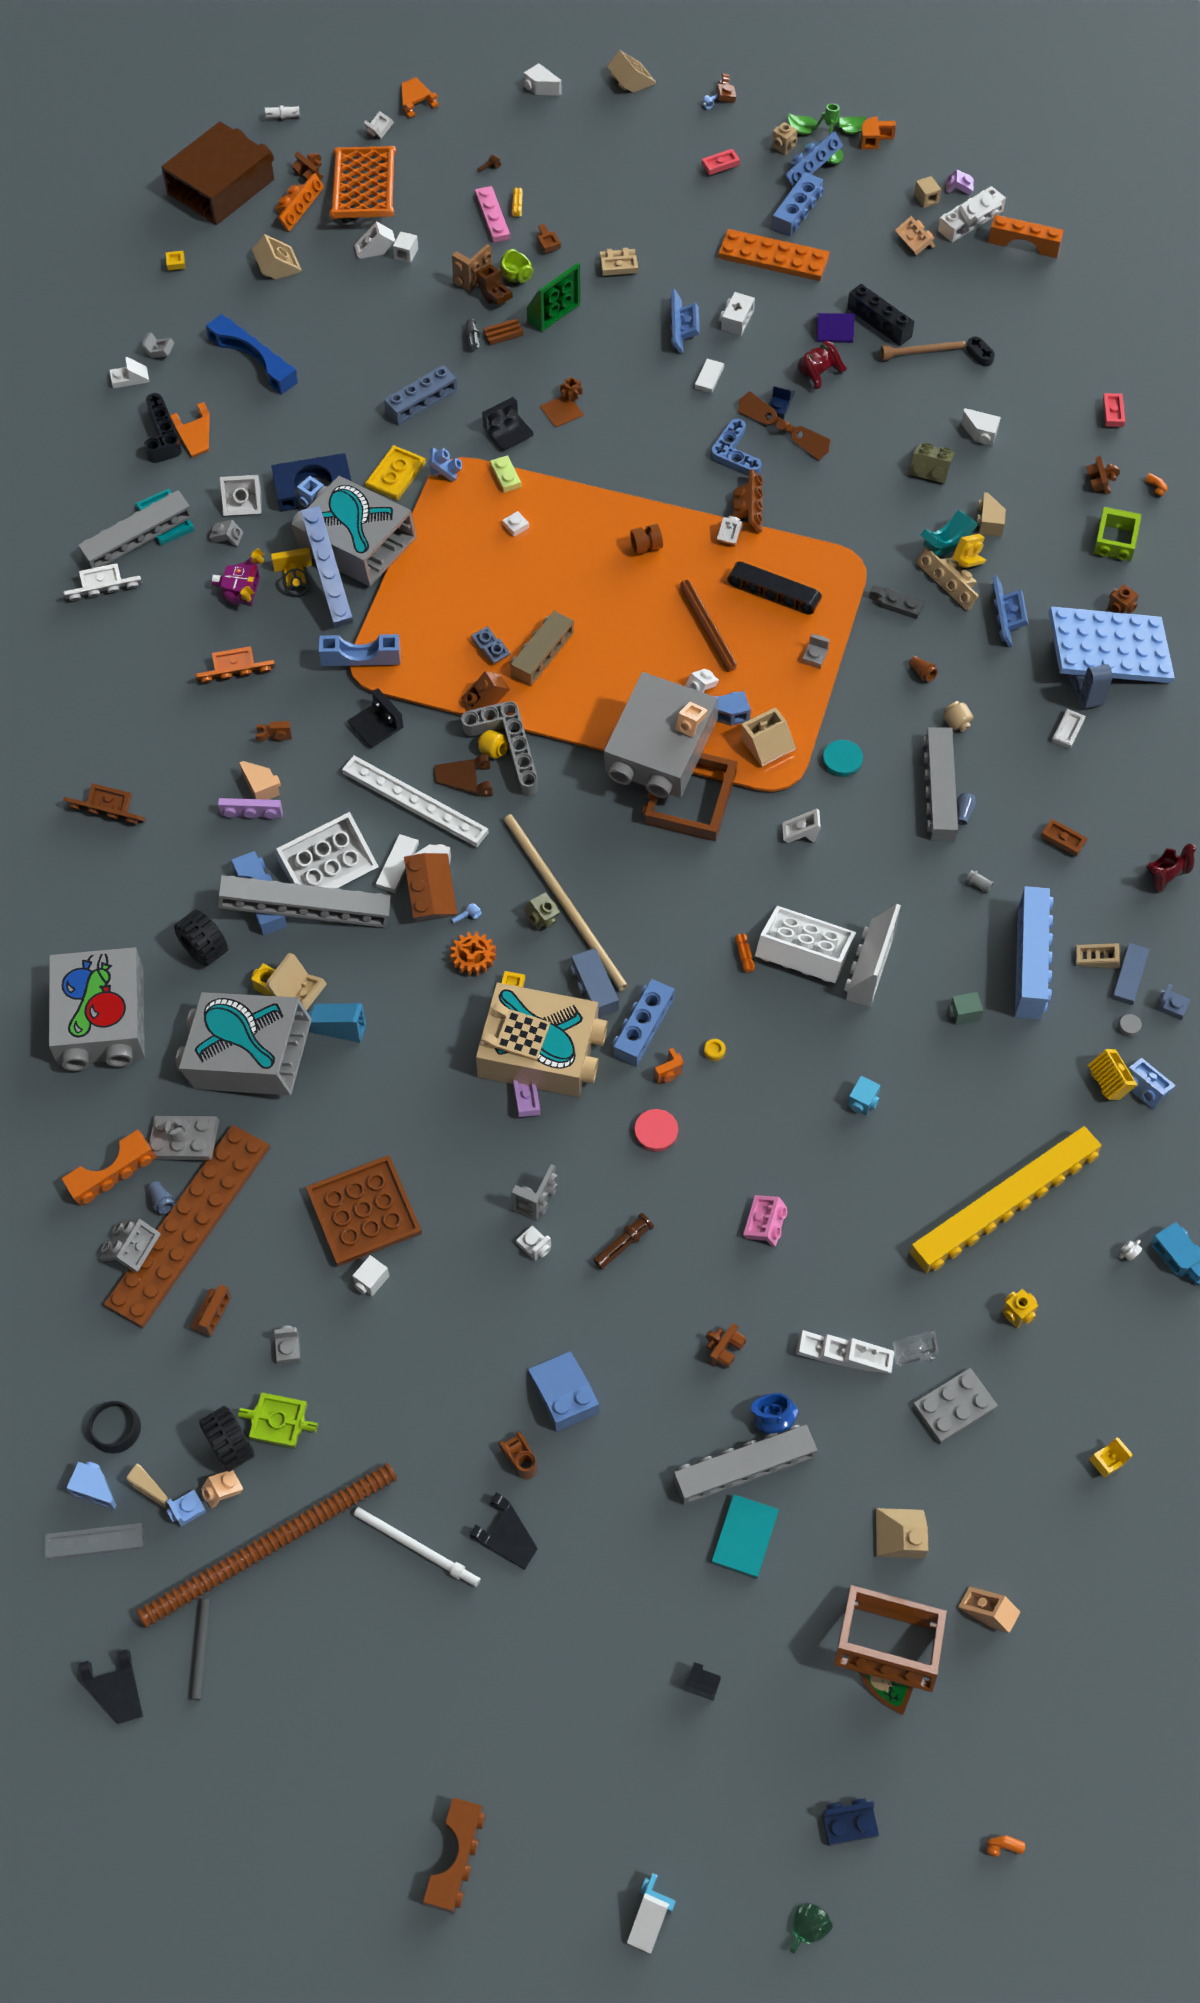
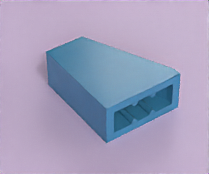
M314 1004L313 1010L309 1011L308 1014L312 1018L310 1024L311 1033L358 1043L361 1042L366 1027L363 1004Z

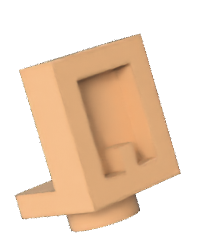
M689 702L679 712L675 729L693 737L697 726L707 716L708 710Z

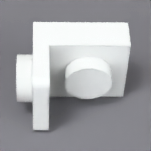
M734 516L723 517L717 541L736 545L740 530L743 527L742 522L739 521L740 519Z
M533 1226L516 1240V1244L534 1261L539 1257H545L551 1250V1238L548 1235L544 1237Z

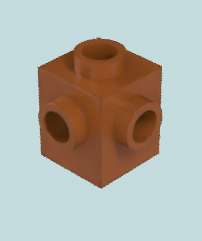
M1123 584L1119 589H1114L1109 595L1110 601L1107 610L1115 613L1131 614L1138 606L1136 602L1139 594Z

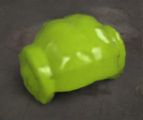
M515 249L507 250L500 260V273L508 282H527L533 274L531 262L525 255L517 252Z

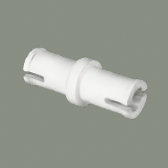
M280 105V107L273 108L265 107L266 119L281 118V120H285V118L291 117L300 118L299 106L284 107Z

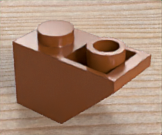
M485 671L461 699L468 711L498 703L510 688L502 675Z

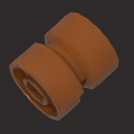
M658 524L648 525L645 529L640 527L630 530L631 544L635 554L645 553L648 549L653 551L663 548L662 534Z

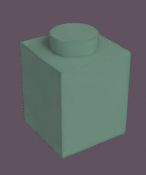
M978 992L952 997L951 1004L948 1005L949 1016L954 1018L955 1025L981 1020L983 1007Z

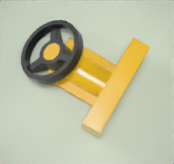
M309 547L271 554L274 572L284 571L285 573L283 577L285 591L293 596H301L306 593L310 586V579L303 570V567L312 566ZM306 587V590L300 594L289 592L292 588Z

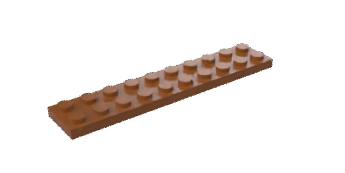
M232 1125L213 1151L212 1160L205 1162L157 1229L161 1234L139 1271L133 1272L129 1269L104 1303L105 1307L143 1329L267 1154L270 1145Z

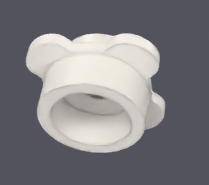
M1139 1239L1135 1242L1128 1241L1121 1248L1123 1253L1119 1257L1121 1259L1125 1257L1129 1261L1133 1260L1142 1250L1138 1245L1141 1241Z

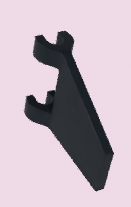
M496 1492L490 1504L504 1511L490 1534L478 1525H475L470 1533V1537L487 1545L525 1570L538 1548L511 1503Z
M128 1649L118 1652L122 1668L120 1671L96 1678L93 1677L91 1662L78 1663L83 1682L118 1724L143 1717L132 1658Z

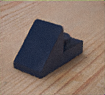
M773 386V394L769 406L776 411L777 417L784 419L795 394L794 390Z

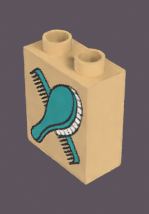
M497 982L483 1033L486 1032L496 1038L499 1037L505 1018H497L492 1015L495 1003L551 1023L537 1061L497 1048L484 1047L480 1041L476 1055L478 1078L513 1084V1080L520 1084L530 1086L535 1084L538 1090L579 1098L583 1082L594 1084L599 1058L590 1057L592 1045L603 1046L607 1033L608 1021L598 1019V1002Z

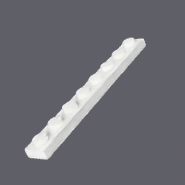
M355 755L342 769L344 775L475 847H478L489 833L488 828Z

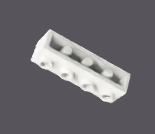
M992 186L973 197L975 198L988 191L995 204L999 202L1003 204L998 209V214L1004 210L1006 197ZM956 206L953 210L940 217L938 231L948 240L954 242L993 217L987 216L985 217L986 220L981 224L976 225L975 223L968 226L958 209L960 206Z

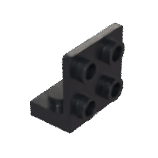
M514 397L482 412L483 428L503 451L533 436V431L518 415L517 400Z
M379 688L372 691V705L348 720L350 726L371 748L404 728L402 713Z

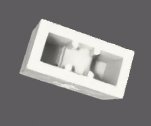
M734 292L732 298H729L727 301L726 310L721 312V330L742 336L754 312L755 298Z

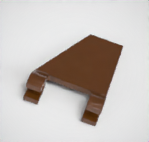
M488 754L479 755L471 760L435 765L436 783L484 797L493 796L491 782L484 781L477 785L476 768L481 770L490 769Z

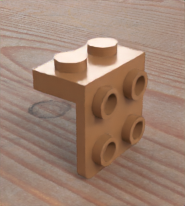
M487 244L471 259L457 251L452 254L453 282L469 292L478 286L476 271L489 264L492 265L491 246Z

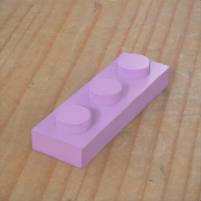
M219 798L218 802L221 816L228 818L262 817L274 819L282 818L283 814L281 800Z

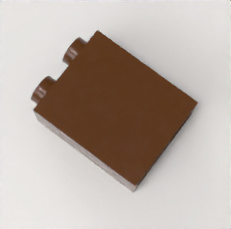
M221 121L161 166L167 194L215 225L221 223L274 180L272 167L274 156L271 150L265 144L258 145L248 139L242 130L238 128L232 129Z

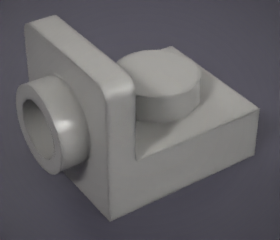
M811 634L802 663L821 669L829 650L830 640L820 635Z
M282 1326L279 1329L273 1330L277 1363L301 1361L297 1328Z

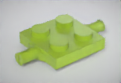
M261 1393L259 1402L254 1410L240 1408V1412H238V1418L251 1420L252 1427L249 1439L296 1449L302 1430L316 1433L318 1429V1423L305 1421L304 1415L307 1401Z

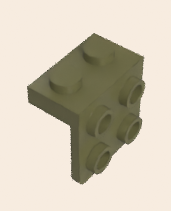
M927 442L919 444L913 454L909 475L945 484L955 452H952V449L947 447H941V449L933 447V444Z

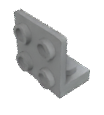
M550 1165L537 1193H534L528 1187L515 1185L512 1191L513 1211L536 1221L540 1214H545L549 1204L547 1201L550 1196H554L558 1187L556 1183L558 1177L556 1166Z
M140 1218L119 1222L112 1231L113 1236L110 1241H107L101 1248L100 1252L102 1254L99 1260L102 1262L117 1260L133 1272H138L161 1233Z

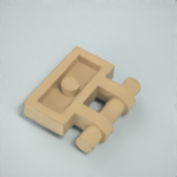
M622 248V250L612 251V249H607L606 251H600L603 276L638 273L635 249Z

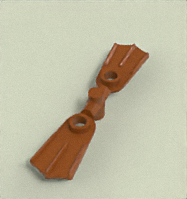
M748 391L740 398L738 412L766 425L774 423L778 429L791 434L795 443L818 460H821L829 453L831 439L803 426L794 427L788 421L777 417L776 411L751 391ZM771 413L772 417L768 420L767 415ZM799 432L803 433L802 438H798Z

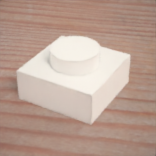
M518 511L502 520L503 526L514 537L529 528V522Z

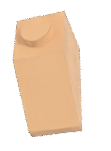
M245 761L239 762L242 775L255 799L269 800L280 795L278 788L281 786L280 780L277 775L273 776L269 768Z
M973 1587L968 1588L958 1606L960 1610L990 1628L1010 1633L1020 1614V1611L1006 1596Z

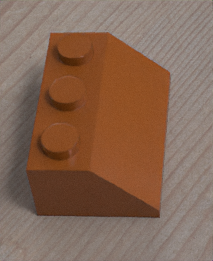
M421 853L404 856L415 921L420 922L458 915L448 854Z

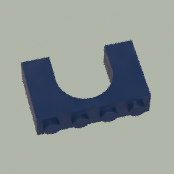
M346 453L271 465L280 512L299 509L296 488L309 476L324 478L330 483L338 476H341L352 482Z

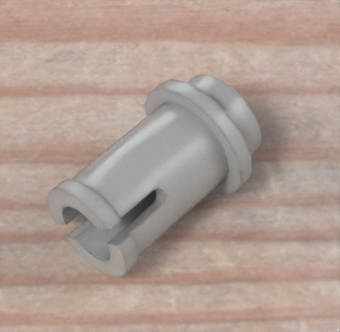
M971 870L966 879L969 882L968 885L973 884L988 893L994 881L978 874L979 871Z

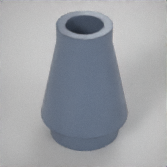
M961 793L957 798L958 824H968V820L977 804L974 795Z
M158 1181L148 1186L155 1211L162 1215L168 1214L175 1206V1198Z

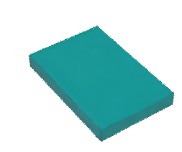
M170 489L164 490L135 503L138 511H141L172 492ZM188 519L167 532L157 535L156 539L160 546L195 531V528Z
M733 1494L711 1564L758 1579L779 1509Z

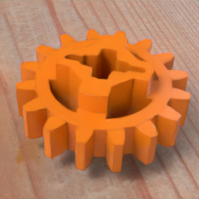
M477 931L474 936L467 932V937L459 935L460 941H453L454 947H450L451 962L454 963V968L460 967V973L466 970L468 971V976H471L472 972H475L478 976L480 970L486 973L487 966L493 967V961L496 960V947L493 946L492 939L487 940L486 934L480 937Z

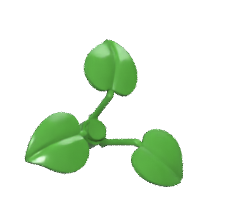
M830 103L826 105V110L822 112L818 122L811 117L788 114V123L798 130L797 133L811 134L812 129L817 130L824 119L825 123L830 126L829 134L833 131V125L835 124L838 128H842V131L845 133L858 134L862 131V125L866 120V116L839 118L840 107L837 104ZM841 149L825 163H840L843 159Z

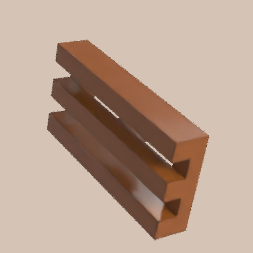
M517 318L483 328V333L490 345L524 335Z

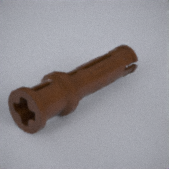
M640 1213L638 1219L630 1226L626 1225L623 1233L599 1255L593 1258L594 1263L603 1270L631 1243H638L644 1233L654 1228L653 1223L645 1214Z

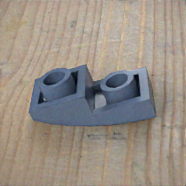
M488 626L471 635L474 644L491 663L495 664L510 655L501 639H497Z

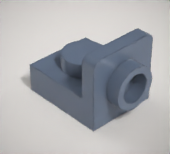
M1169 984L1167 990L1162 989L1157 1001L1161 1003L1158 1010L1182 1020L1191 999L1172 992L1173 985Z

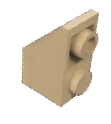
M984 492L983 500H979L977 510L981 511V515L978 514L977 526H980L979 534L1002 537L1006 509L989 493Z

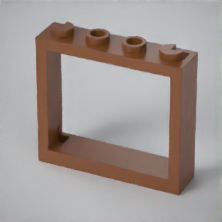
M702 753L697 765L726 772L710 825L655 812L654 809L658 797L652 795L649 791V803L644 804L642 815H645V824L716 841L736 777L738 761Z
M851 1585L846 1601L834 1665L933 1692L938 1675L947 1611ZM854 1608L935 1630L930 1665L848 1643ZM842 1654H843V1655L849 1656V1658L847 1659V1658H843V1657H841V1656H842ZM923 1677L929 1678V1681L923 1680Z

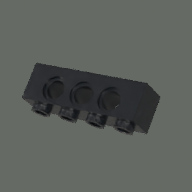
M863 284L858 285L849 292L848 310L899 346L912 338L914 320Z

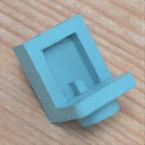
M652 1873L651 1879L645 1878L640 1893L643 1895L646 1893L668 1903L667 1913L672 1914L676 1901L652 1891L657 1880V1875Z

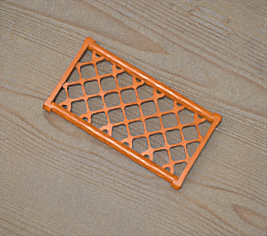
M395 146L334 148L335 164L332 209L330 210L331 218L394 216L393 178ZM380 160L387 161V162H384V163H382V164H381V163H378V161H380ZM350 161L351 163L344 164L343 162ZM362 161H368V163H366V164H362V163H360V162H362ZM371 165L377 166L373 169L369 168ZM353 166H359V168H357V169H353V168H351V167H353ZM363 170L368 171L365 174L360 173ZM384 170L387 172L378 173L377 171ZM350 171V173L344 174L341 172ZM354 175L359 176L356 179L351 178ZM370 175L376 176L374 178H369ZM382 179L385 182L378 183L377 181ZM345 180L350 181V182L347 183V184L340 183V182H343V181H345ZM362 180L368 181L366 183H360V181ZM353 185L359 186L355 189L351 188ZM375 185L376 187L369 188L368 186ZM380 189L385 190V191L382 192V193L376 192V191H378V190H380ZM344 190L349 191L347 194L341 193ZM366 190L367 192L360 193L359 191ZM371 194H372V195H375V197H373V198H369V197H367V196H369V195H371ZM352 195H357V196H358V197H356V198H354V199L351 198ZM379 199L385 200L381 203L376 202ZM344 200L349 201V202L346 203V204L340 203L341 201H344ZM360 200L366 201L365 203H359ZM372 204L375 207L368 208L367 206ZM352 205L358 206L354 209L350 208Z

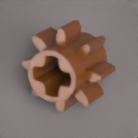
M575 378L564 379V384H560L562 398L565 397L569 401L578 400V394H583L581 381H577Z

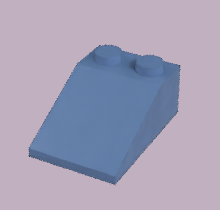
M571 1351L528 1369L556 1432L599 1413V1403Z

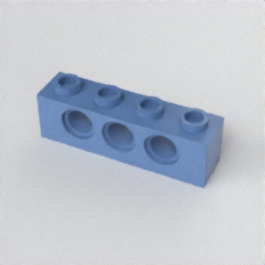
M805 172L774 213L772 229L791 236L795 230L797 231L801 221L806 219L809 210L814 208L817 199L822 197L824 193V179Z
M651 979L648 986L644 985L640 994L641 999L632 1006V1015L623 1022L621 1027L622 1033L613 1040V1057L637 1067L674 1000V988ZM653 1003L655 1006H648L647 1004ZM644 1020L646 1023H639L638 1021ZM635 1037L637 1040L632 1041L628 1038Z

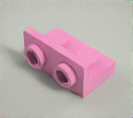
M755 1195L744 1230V1237L752 1240H765L771 1246H776L778 1239L781 1237L783 1220L787 1216V1207L783 1201L775 1196Z

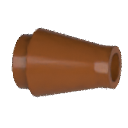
M917 656L912 657L909 661V666L914 669L922 681L931 682L938 674L935 664L920 659Z

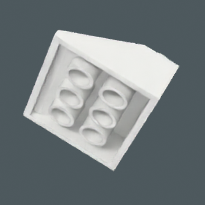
M350 812L292 840L274 851L290 882L300 885L339 888L379 867Z
M894 905L873 918L869 927L865 926L862 939H865L864 944H859L856 953L859 959L858 962L853 961L850 971L853 974L852 980L847 979L844 991L848 992L846 1000L871 1007L894 938L901 905Z
M776 906L760 935L755 956L764 961H771L785 968L800 971L805 975H812L821 978L823 981L836 983L856 932Z

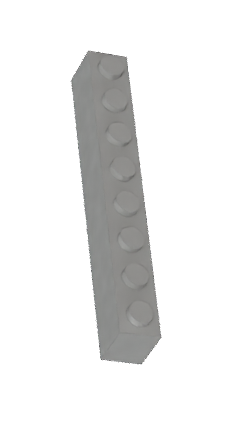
M222 875L218 908L387 928L391 895Z

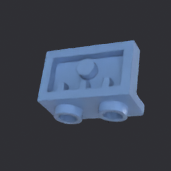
M1143 1058L1128 1068L1137 1083V1086L1131 1092L1151 1109H1154L1160 1100L1168 1095L1176 1086Z

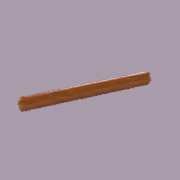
M688 579L682 581L680 587L728 671L735 670L737 663L692 583Z

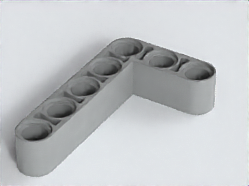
M508 701L465 712L461 717L463 731L468 736L480 735L487 730H505L520 790L527 796L536 794L538 791L537 774L517 704ZM518 747H523L521 750H516ZM523 764L528 765L527 767H520ZM526 782H533L530 785L525 784Z

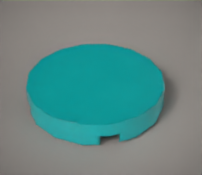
M849 740L833 741L824 750L823 764H825L830 773L836 776H850V774L858 772L862 766V750L857 744Z

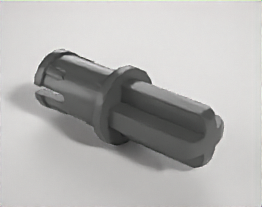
M473 318L466 321V338L471 350L478 349L480 337L477 327L478 323Z

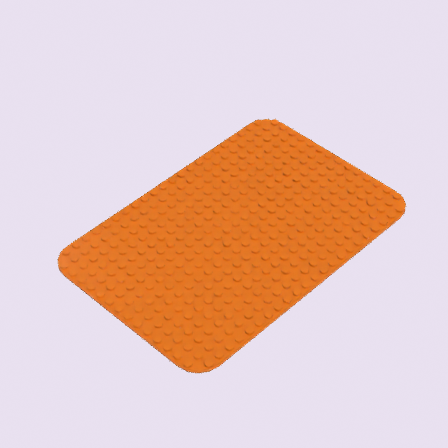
M459 457L458 459L462 461V469L457 473L456 480L453 482L441 474L438 476L429 475L412 512L417 537L388 567L355 642L357 645H363L375 641L379 635L399 634L401 647L400 665L349 666L354 680L362 688L371 692L379 688L387 697L463 715L468 709L461 698L485 671L500 674L510 690L496 704L508 701L516 703L525 732L604 751L642 672L685 686L691 673L707 669L719 681L717 686L705 690L704 693L711 696H723L732 692L744 691L751 709L750 719L776 707L787 721L796 750L761 767L740 739L741 724L730 726L716 722L702 753L738 761L734 785L757 791L776 792L788 789L801 780L808 768L866 585V567L862 559L854 551L839 544L762 526V532L758 533L747 522H742L743 527L740 530L737 543L732 545L717 541L723 520L721 516L515 467L514 469L521 481V488L503 492L491 468L490 461L477 458ZM518 511L529 522V528L514 537L503 526L502 520ZM658 524L662 534L663 548L653 551L648 549L645 553L635 554L631 544L630 530L640 527L645 529L648 525ZM741 561L814 588L821 593L822 598L813 614H805L733 587L728 583L727 577L735 563ZM688 579L692 583L737 663L735 670L728 671L680 587L682 581ZM556 611L574 620L573 635L532 686L511 676V660L514 656H518L522 646L530 641L536 629L539 630L547 616ZM487 626L497 639H501L510 652L508 657L495 664L491 663L471 639L472 634ZM811 634L820 635L830 640L829 650L821 669L802 663ZM696 765L692 774L723 782L726 772Z

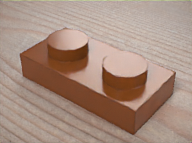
M1054 819L1050 820L1041 833V838L1076 857L1088 839Z

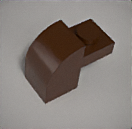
M489 264L476 271L479 288L489 304L495 302L497 305H500L513 298L512 291L502 284L500 271Z

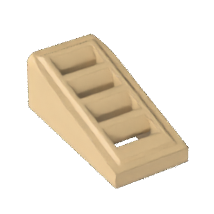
M1119 943L1076 945V966L1120 969ZM1083 952H1087V959H1083ZM1091 952L1095 953V959H1091ZM1100 953H1104V958L1100 959Z
M137 1463L126 1477L129 1485L165 1509L170 1508L167 1496L142 1466Z

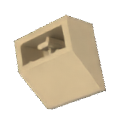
M776 707L741 724L740 739L761 767L796 750L787 721Z

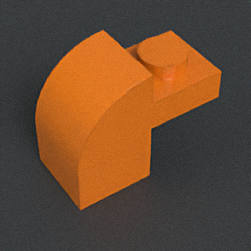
M878 116L865 120L861 131V149H878L879 139H894L896 122L878 121Z

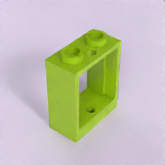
M1104 507L1093 554L1131 561L1135 551L1142 514ZM1105 526L1132 531L1130 544L1102 539Z

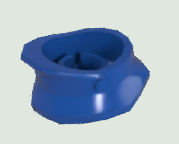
M781 1393L764 1395L751 1404V1412L755 1414V1427L766 1434L779 1433L791 1428L799 1414L793 1401Z

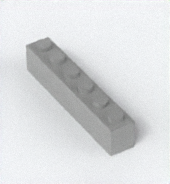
M179 490L170 493L165 498L150 504V506L141 511L135 512L132 516L117 522L114 526L101 531L94 537L84 540L83 543L78 545L82 556L91 569L105 566L156 538L157 535H161L192 518L190 505Z
M928 727L927 735H923L922 746L926 747V752L923 755V764H927V769L924 770V781H928V786H925V798H929V803H926V815L930 817V820H927V832H930L931 840L955 841L958 832L953 732L952 728Z
M794 1425L787 1429V1432L779 1435L778 1433L769 1434L765 1437V1440L756 1442V1440L749 1441L742 1448L734 1450V1448L727 1449L715 1458L707 1456L699 1460L698 1464L692 1466L690 1464L682 1465L674 1472V1481L682 1502L686 1505L816 1458L818 1450L808 1426L800 1427V1425Z

